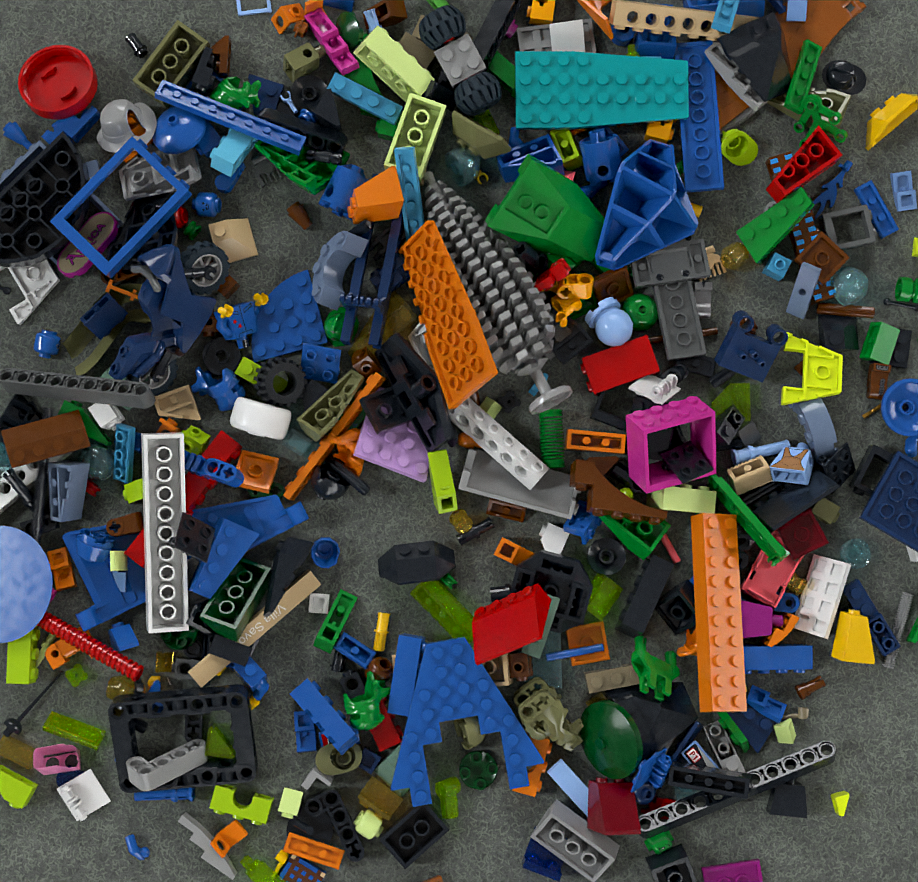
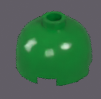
M642 293L634 294L627 298L621 307V310H624L630 316L633 322V331H647L658 320L655 300L649 295Z

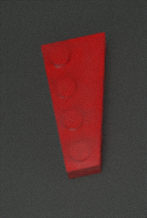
M818 125L766 188V191L778 203L832 167L841 158L842 153Z

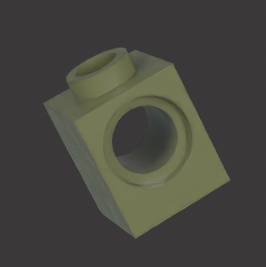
M825 498L809 507L815 518L825 524L835 523L840 515L838 512L840 507Z

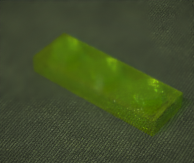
M51 711L43 725V731L98 750L106 734L105 730Z

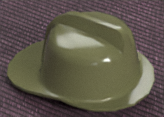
M355 743L341 755L333 744H328L317 752L315 757L316 766L320 772L328 776L350 772L360 765L362 751L360 746Z

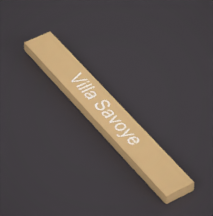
M311 570L305 571L285 588L284 596L270 616L267 618L263 616L264 606L251 617L238 643L248 647L316 590L321 583ZM208 654L190 669L188 673L200 687H203L231 661Z

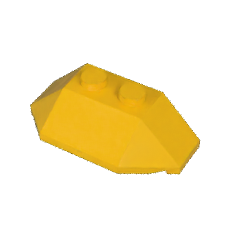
M901 93L896 98L892 95L884 102L886 106L883 109L878 107L870 114L872 118L867 122L865 148L867 151L918 109V94Z

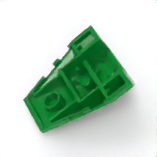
M261 140L255 143V148L292 182L313 195L327 187L337 165L332 163L307 160L306 151L312 148L303 146L298 156ZM344 150L341 153L342 163L339 164L340 166L345 165L350 157V153Z

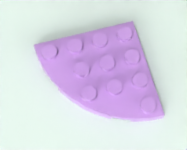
M379 387L376 392L384 390V388ZM381 407L382 412L388 414L387 409ZM365 415L353 456L423 483L427 479L429 468L428 452L412 422L410 421L376 434L367 415Z

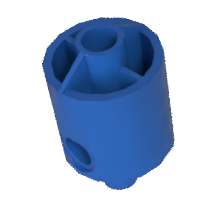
M604 129L590 131V136L579 142L586 180L592 186L602 183L601 181L606 180L615 182L617 171L622 163L617 134L605 133Z
M353 164L337 165L318 204L327 209L331 208L333 209V214L339 217L343 216L352 221V218L348 216L347 207L350 206V197H352L354 189L368 181L365 178L364 170Z

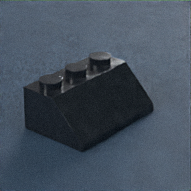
M635 396L631 414L634 411H643L653 406H661V404L654 403L646 397ZM675 426L647 434L648 459L664 461L660 454L671 449ZM626 438V443H625V453H626V454H628L627 438Z

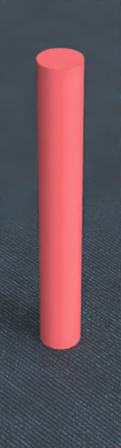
M665 533L661 541L675 564L681 561Z

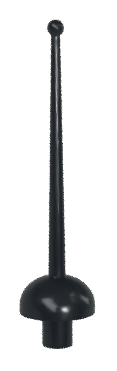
M63 671L59 672L56 678L17 719L8 718L4 721L7 728L2 733L6 737H9L13 732L18 735L21 733L22 725L20 721L60 675L64 673Z

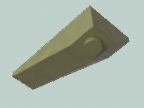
M810 88L808 95L816 94L820 96L822 105L834 112L841 113L842 120L837 125H833L839 128L851 95L834 89L816 91L815 88ZM787 93L767 101L769 105L797 121L800 120L803 114L798 115L783 107ZM820 113L821 118L830 123L829 117ZM812 115L806 122L809 128H811L814 122ZM833 116V119L837 121L838 118ZM826 131L827 136L834 138V135Z
M351 369L296 420L305 435L316 442L336 424L364 381V376Z

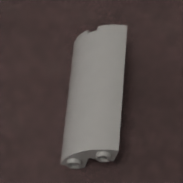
M469 448L458 489L567 519H571L572 515H576L579 504H576V495L581 493L575 487H569L570 474L549 469L537 484L529 490L486 451Z

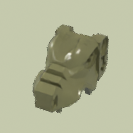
M541 677L532 678L513 695V700L518 707L521 723L525 725L524 730L529 733V737L535 740L549 738L552 741H556V744L563 746L564 749L574 750L577 745L583 742L580 731L584 725L581 719L578 718L573 723L565 718L568 709L563 708L560 701L562 698L561 694H557L555 688L549 687ZM534 684H541V689L538 690L537 688H535ZM520 695L528 696L522 703L517 701Z

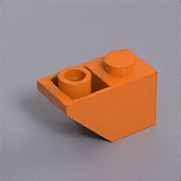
M501 537L493 555L517 566L535 553Z

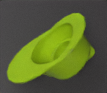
M731 129L727 132L722 131L723 136L720 140L721 153L729 161L737 166H744L754 161L758 154V145L749 135L738 129Z

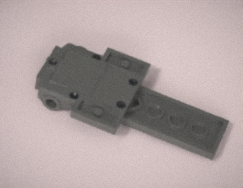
M691 235L630 263L635 289L652 286L668 361L707 354L691 280L708 278L711 276L704 239L693 240Z

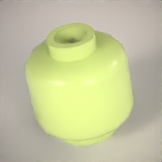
M370 809L362 810L354 821L356 832L367 839H372L374 836L379 837L384 829L382 817Z

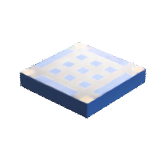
M291 855L276 882H322L327 872L304 858Z

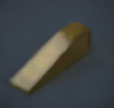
M395 291L391 293L382 345L395 333L401 335L418 321V316ZM374 312L348 351L350 357L356 350L362 349L365 346L373 354L378 350L372 348L373 345L368 344Z

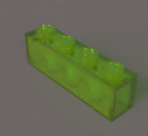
M438 580L421 582L409 593L453 638L465 636L469 644L473 641V616Z

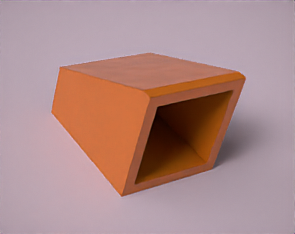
M391 166L354 189L353 195L350 197V206L347 207L348 216L352 218L353 224H359L365 219L375 222L399 218L404 198L396 166Z

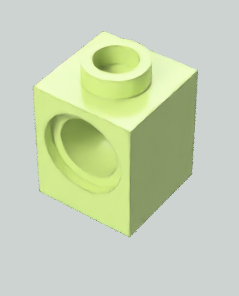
M284 787L278 811L282 812V817L293 819V816L298 817L304 795L303 792Z

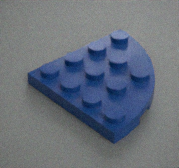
M309 270L299 272L280 283L268 295L269 300L267 304L262 305L258 313L257 331L252 334L251 342L255 363L302 351L303 343L317 346L328 344L318 303L315 301L314 296H312V281Z

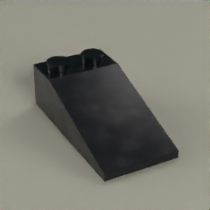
M682 844L673 846L659 855L653 854L645 857L654 882H697Z

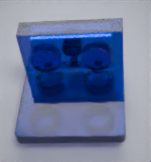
M530 838L521 862L522 868L560 882L562 876L561 868L564 861L533 838Z

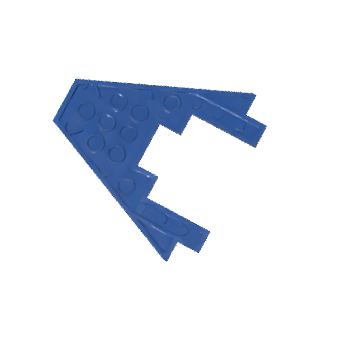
M465 636L425 644L391 782V791L410 788L413 807L432 804L423 745L442 742L439 722L478 715L481 735L500 731L510 789L529 786L526 766L544 763L542 756L483 664L477 665L475 663L474 650Z

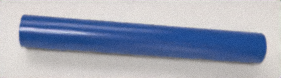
M603 643L548 653L546 654V660L548 662L604 651Z

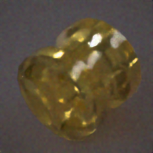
M464 509L452 512L449 517V522L458 533L469 531L473 525V520Z
M794 572L786 586V590H792L795 595L799 596L807 584V579L798 577L797 573Z

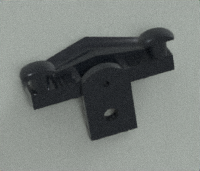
M395 333L381 346V349L374 353L392 387L362 397L359 402L376 434L411 421L427 452L436 451L446 443H448L449 447H454L458 442V434L450 421L446 400L437 374L399 333ZM381 407H385L388 414L383 413Z

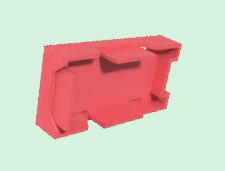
M777 529L771 531V535L787 550ZM761 549L744 579L740 591L763 605L775 609L804 556L794 561L789 555L772 567V561L768 563V556ZM752 571H755V574L751 580L750 576L752 574ZM781 586L782 590L780 591V593H779V595H778V594H776V592L778 591L779 587Z

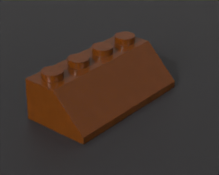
M79 410L1 431L12 469L90 447Z

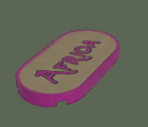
M100 212L90 217L78 232L102 254L118 233V220L109 212ZM71 241L61 251L57 260L58 270L68 278L83 275L93 265Z

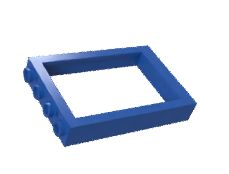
M133 136L50 221L109 278H112L192 195L188 190L190 186L183 179L178 181L174 177L177 173L168 165L165 168L160 163L162 159L155 152L150 154L146 150L149 146L141 139L137 141ZM135 149L177 191L108 261L66 220Z

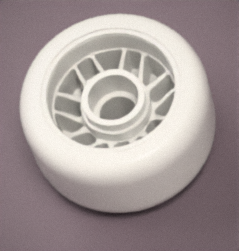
M238 397L234 403L230 424L237 429L247 431L249 434L282 440L288 432L291 412L260 401Z

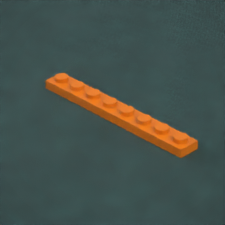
M377 372L371 374L366 380L367 385L363 390L360 389L356 393L354 402L346 407L343 412L344 415L331 428L332 431L330 433L339 437L346 432L363 410L359 400L362 397L375 393L386 378ZM327 435L321 439L320 447L317 451L314 450L309 455V461L305 467L302 466L297 471L296 479L289 482L285 487L286 492L283 496L288 500L296 499L311 479L318 464L321 465L336 446V444L328 443Z

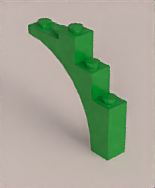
M364 33L363 39H359L358 46L369 34ZM355 57L359 63V68L344 75V77L383 96L373 79L371 69L358 57ZM360 108L362 115L381 119ZM402 114L395 126L383 119L381 121L377 120L375 131L378 134V138L392 141Z

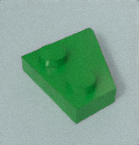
M718 712L720 718L718 722L724 730L728 729L731 734L729 737L736 746L739 745L744 753L750 749L748 739L727 712Z

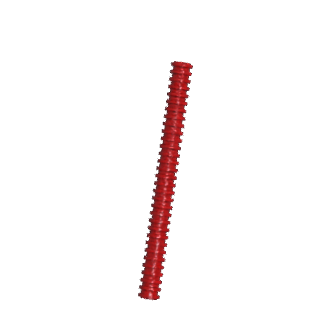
M47 611L37 624L41 629H45V631L50 632V634L55 635L57 638L60 637L62 641L65 640L66 643H70L71 646H75L76 649H80V651L85 652L97 661L101 660L102 664L106 663V666H111V669H116V672H121L122 675H126L132 681L138 680L144 671L143 665H139L138 662H134L132 659L128 660L127 656L123 657L122 653L118 654V651H113V648H108V645H103L102 642H98L97 639H93L92 636H88L87 633H83L81 630L65 621L63 622L62 619H58L57 616H53Z

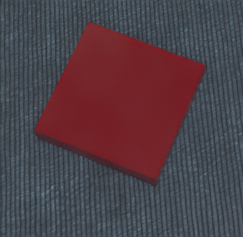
M811 508L800 513L777 529L784 545L790 552L792 560L829 543Z

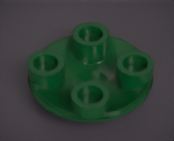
M354 12L341 13L337 18L336 27L339 35L348 45L349 51L356 48L359 39L363 38L364 33L362 28L359 27Z
M189 626V631L161 632L160 636L165 645L170 649L183 650L190 647L196 641L199 631Z
M475 750L466 754L459 765V774L462 781L468 787L483 790L491 785L496 779L498 772L494 757L482 750Z

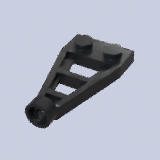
M546 299L544 300L545 304L550 303ZM550 303L551 311L556 315L558 312ZM569 316L567 317L566 326L571 330V334L561 342L557 341L555 337L551 339L554 341L552 352L562 365L593 343V339L584 328ZM554 320L553 324H551V325H553V326L555 327V326H557L558 324H560V321H559V322H555V320Z

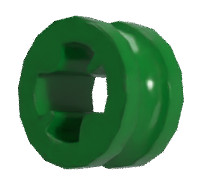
M192 221L185 228L183 234L185 236L189 235V239L193 240L200 233L202 227L200 225L196 226V222Z
M449 573L441 578L451 590L453 589V584L458 583Z

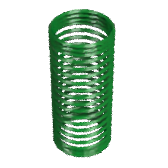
M549 409L538 415L539 419H541L538 421L540 422L539 426H541L539 427L541 429L539 436H542L539 438L541 440L540 443H542L540 444V450H542L540 451L542 453L540 456L542 457L541 460H544L542 462L549 468L565 467V459H547L565 457L564 455H552L564 454L565 452H548L564 450V448L546 449L564 447V445H549L562 444L564 442H545L564 440V438H549L563 437L564 435H545L563 433V431L545 432L563 430V428H546L561 427L563 424L543 425L563 423V421H547L562 420L563 418H544L562 416L563 410Z

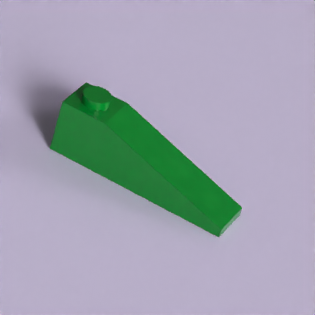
M610 515L598 516L620 541L643 561L650 555L671 526L665 520L659 525H651L648 521L643 520L641 522H632L630 518L613 519Z

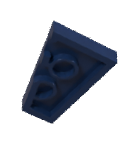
M748 703L747 712H727L748 739L756 753L760 751L774 729L773 725L777 724V722L756 711Z

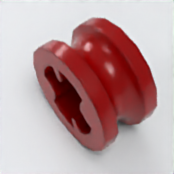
M87 479L86 492L96 497V492H100L102 489L93 481Z

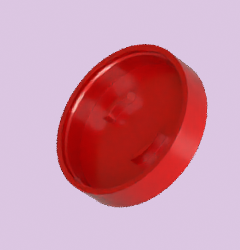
M53 45L37 51L24 63L18 77L19 92L28 107L35 114L43 118L55 120L74 116L84 110L94 98L98 85L96 71L88 57L79 49L68 45Z

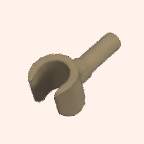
M798 707V713L783 715L782 720L789 718L807 719L809 709L807 707Z

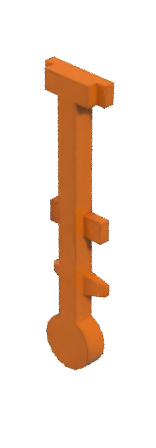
M109 280L105 292L109 293L110 289L131 296V301L134 298L138 299L137 290L133 289V292L112 285L114 280Z

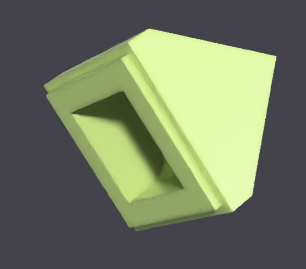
M486 397L480 405V408L493 419L502 409L496 401L489 397Z
M791 718L780 722V724L773 725L779 743H794L796 733Z

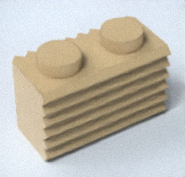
M761 455L755 459L752 458V460L745 461V463L738 464V466L731 467V469H727L730 486L737 495L744 494L749 490L764 486L772 481L770 467Z

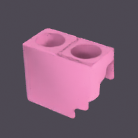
M65 744L36 748L33 753V766L43 775L81 770L80 750L73 745ZM76 751L75 753L53 756L59 760V766L46 767L47 760L52 757L44 758L45 755ZM69 755H76L78 764L75 767L68 768L65 765V759Z

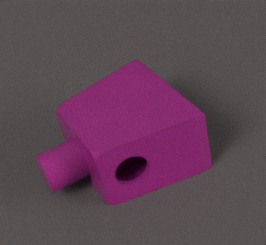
M741 600L743 638L771 635L772 627L783 626V615H772V607Z

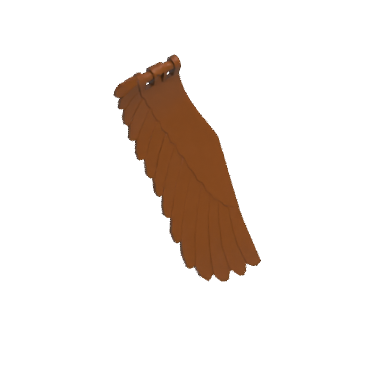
M807 0L805 22L786 21L788 2L783 4L786 6V12L781 14L777 12L775 14L784 31L792 76L803 41L808 39L821 46L822 54L837 33L867 7L864 2L859 0ZM850 4L855 7L851 12L846 9ZM715 69L719 128L721 130L741 112L749 108V106L727 85Z

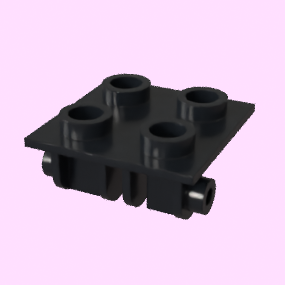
M691 440L660 454L664 459L661 464L662 469L672 470L683 485L714 470Z
M848 442L831 458L821 455L817 460L818 465L821 467L820 472L836 482L839 488L856 470Z
M182 512L176 537H171L169 544L172 548L181 550L182 553L194 557L197 561L200 560L207 563L216 528Z

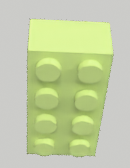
M378 25L353 52L405 102H407L410 93L422 96L430 81L435 80L427 69L422 68L418 64L414 56L409 55L399 42L394 41L389 36V33Z
M413 93L409 94L384 162L385 170L391 166H396L394 154L396 147H415L419 182L421 183L447 112L446 105Z

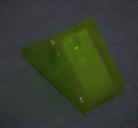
M214 723L208 728L205 756L233 759L236 756L235 749H233L232 745Z

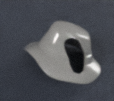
M126 99L114 100L108 103L100 114L101 129L97 134V141L104 150L116 153L132 136L137 141L141 139L147 144L153 137L157 127L156 116L152 109L144 103L138 102L133 104ZM128 110L133 111L139 124L146 129L145 134L136 136L131 131L127 119Z

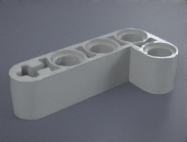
M195 739L149 762L143 757H132L126 761L129 781L142 791L153 790L208 761L206 744L202 739Z

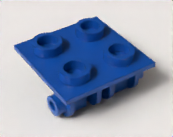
M303 343L301 367L303 369L301 371L306 373L304 378L336 384L340 374L341 350Z
M666 748L660 752H655L651 758L643 760L639 764V771L632 781L633 786L630 792H634L647 781L654 788L662 787L672 763L671 757L665 755Z

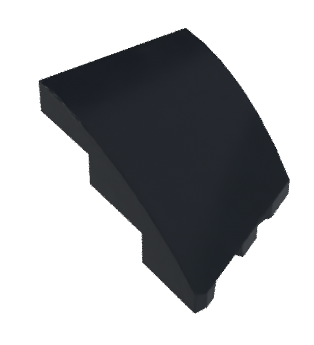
M14 394L0 416V442L4 444L2 430L43 419L42 412L37 409L33 401L28 402L23 395Z

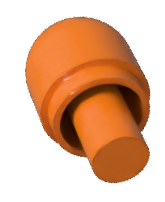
M462 432L458 435V444L461 447L473 449L475 446L481 448L466 433Z

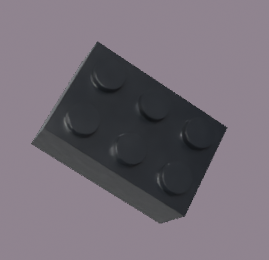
M432 804L412 806L380 834L379 840L402 867L406 869L450 830V825Z

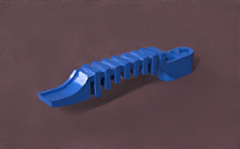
M135 432L134 451L142 454L141 433ZM184 450L185 471L187 470L192 474L195 473L200 477L203 476L208 480L213 479L231 487H239L243 483V473L232 464L215 458L205 459L201 455L197 456L192 452L190 454Z

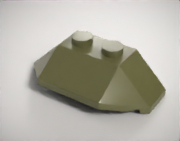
M457 109L452 112L453 134L458 139L456 143L463 149L468 148V151L475 157L479 155L487 159L512 150L503 137Z

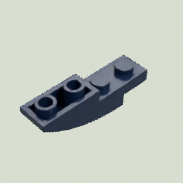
M855 579L845 585L843 595L849 603L848 606L850 609L860 611V615L868 617L871 640L880 653L885 657L901 647L884 617L877 611L859 579Z

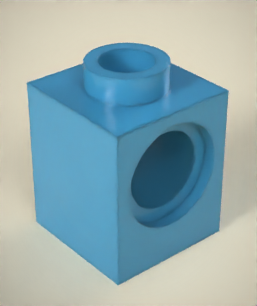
M774 252L769 257L762 273L780 281L784 278L792 260Z

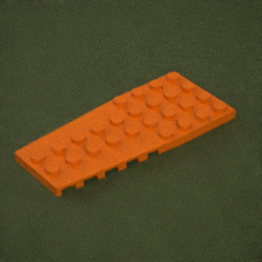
M427 220L398 252L403 254L405 258L403 268L404 271H409L411 280L408 281L409 288H414L416 298L413 299L415 306H419L421 315L418 316L420 325H425L427 333L423 335L448 408L456 409L497 375L498 370L477 318L476 311L473 309L435 221Z

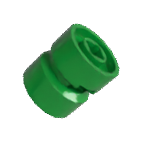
M899 277L895 288V300L909 302L911 299L912 303L918 304V278L913 281L909 277Z

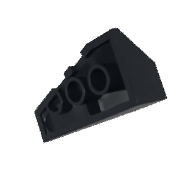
M287 537L284 541L280 540L275 547L277 552L273 558L264 617L267 618L276 609L286 592L283 589L284 586L288 587L291 581H293L295 578L293 572L300 565H303L314 545L311 541Z

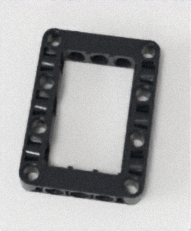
M235 684L124 694L114 697L108 709L120 789L126 793L148 792L140 790L127 779L129 777L126 761L132 757L139 756L133 718L147 717V719L171 717V715L207 714L211 711L226 710V712L231 714L232 723L230 729L233 731V749L236 751V757L208 759L201 766L150 791L247 783L254 780L258 761L248 689L243 685ZM239 695L242 699H235L234 696ZM194 699H200L202 703H197ZM155 703H161L163 706H157ZM116 706H120L124 710H119L116 708ZM247 767V768H250L251 770H250V771H247V770H244V768Z

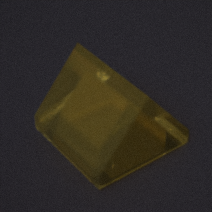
M156 652V673L172 672L174 652Z

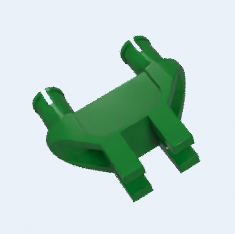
M637 636L634 638L635 651L631 654V662L639 677L640 691L647 694L650 687L654 689L655 699L662 701L664 700V695H671L672 680L680 675V670L677 667V653H674V651L665 652L664 662L646 651V637Z

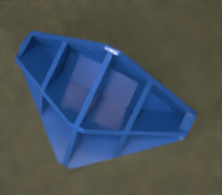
M649 139L622 161L616 174L595 254L597 265L615 271L695 233L698 220L676 167L674 146L672 144L668 145Z

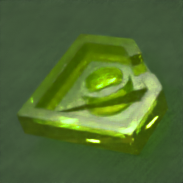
M730 383L711 403V409L715 411V418L734 405L745 417L744 422H750V383Z

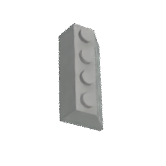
M557 799L545 812L530 836L591 882H595L615 861L620 847L608 836L588 829L586 820Z

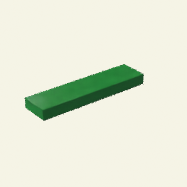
M808 39L803 41L783 107L798 115L803 113V100L808 96L822 51L821 46Z

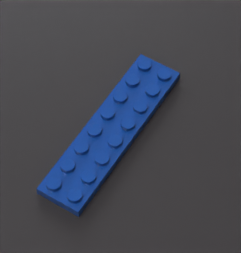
M713 41L676 43L675 60L688 61L689 117L687 120L679 119L685 191L688 193L724 190L715 68L704 53L713 44Z

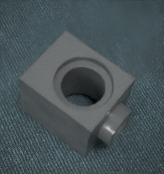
M176 658V661L172 663V673H175L174 678L194 680L189 673L182 671L181 666L183 663H188L192 669L201 659Z

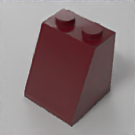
M596 777V780H589L587 828L603 835L641 834L635 794L630 792L633 783L626 781L625 778L608 780L607 777Z

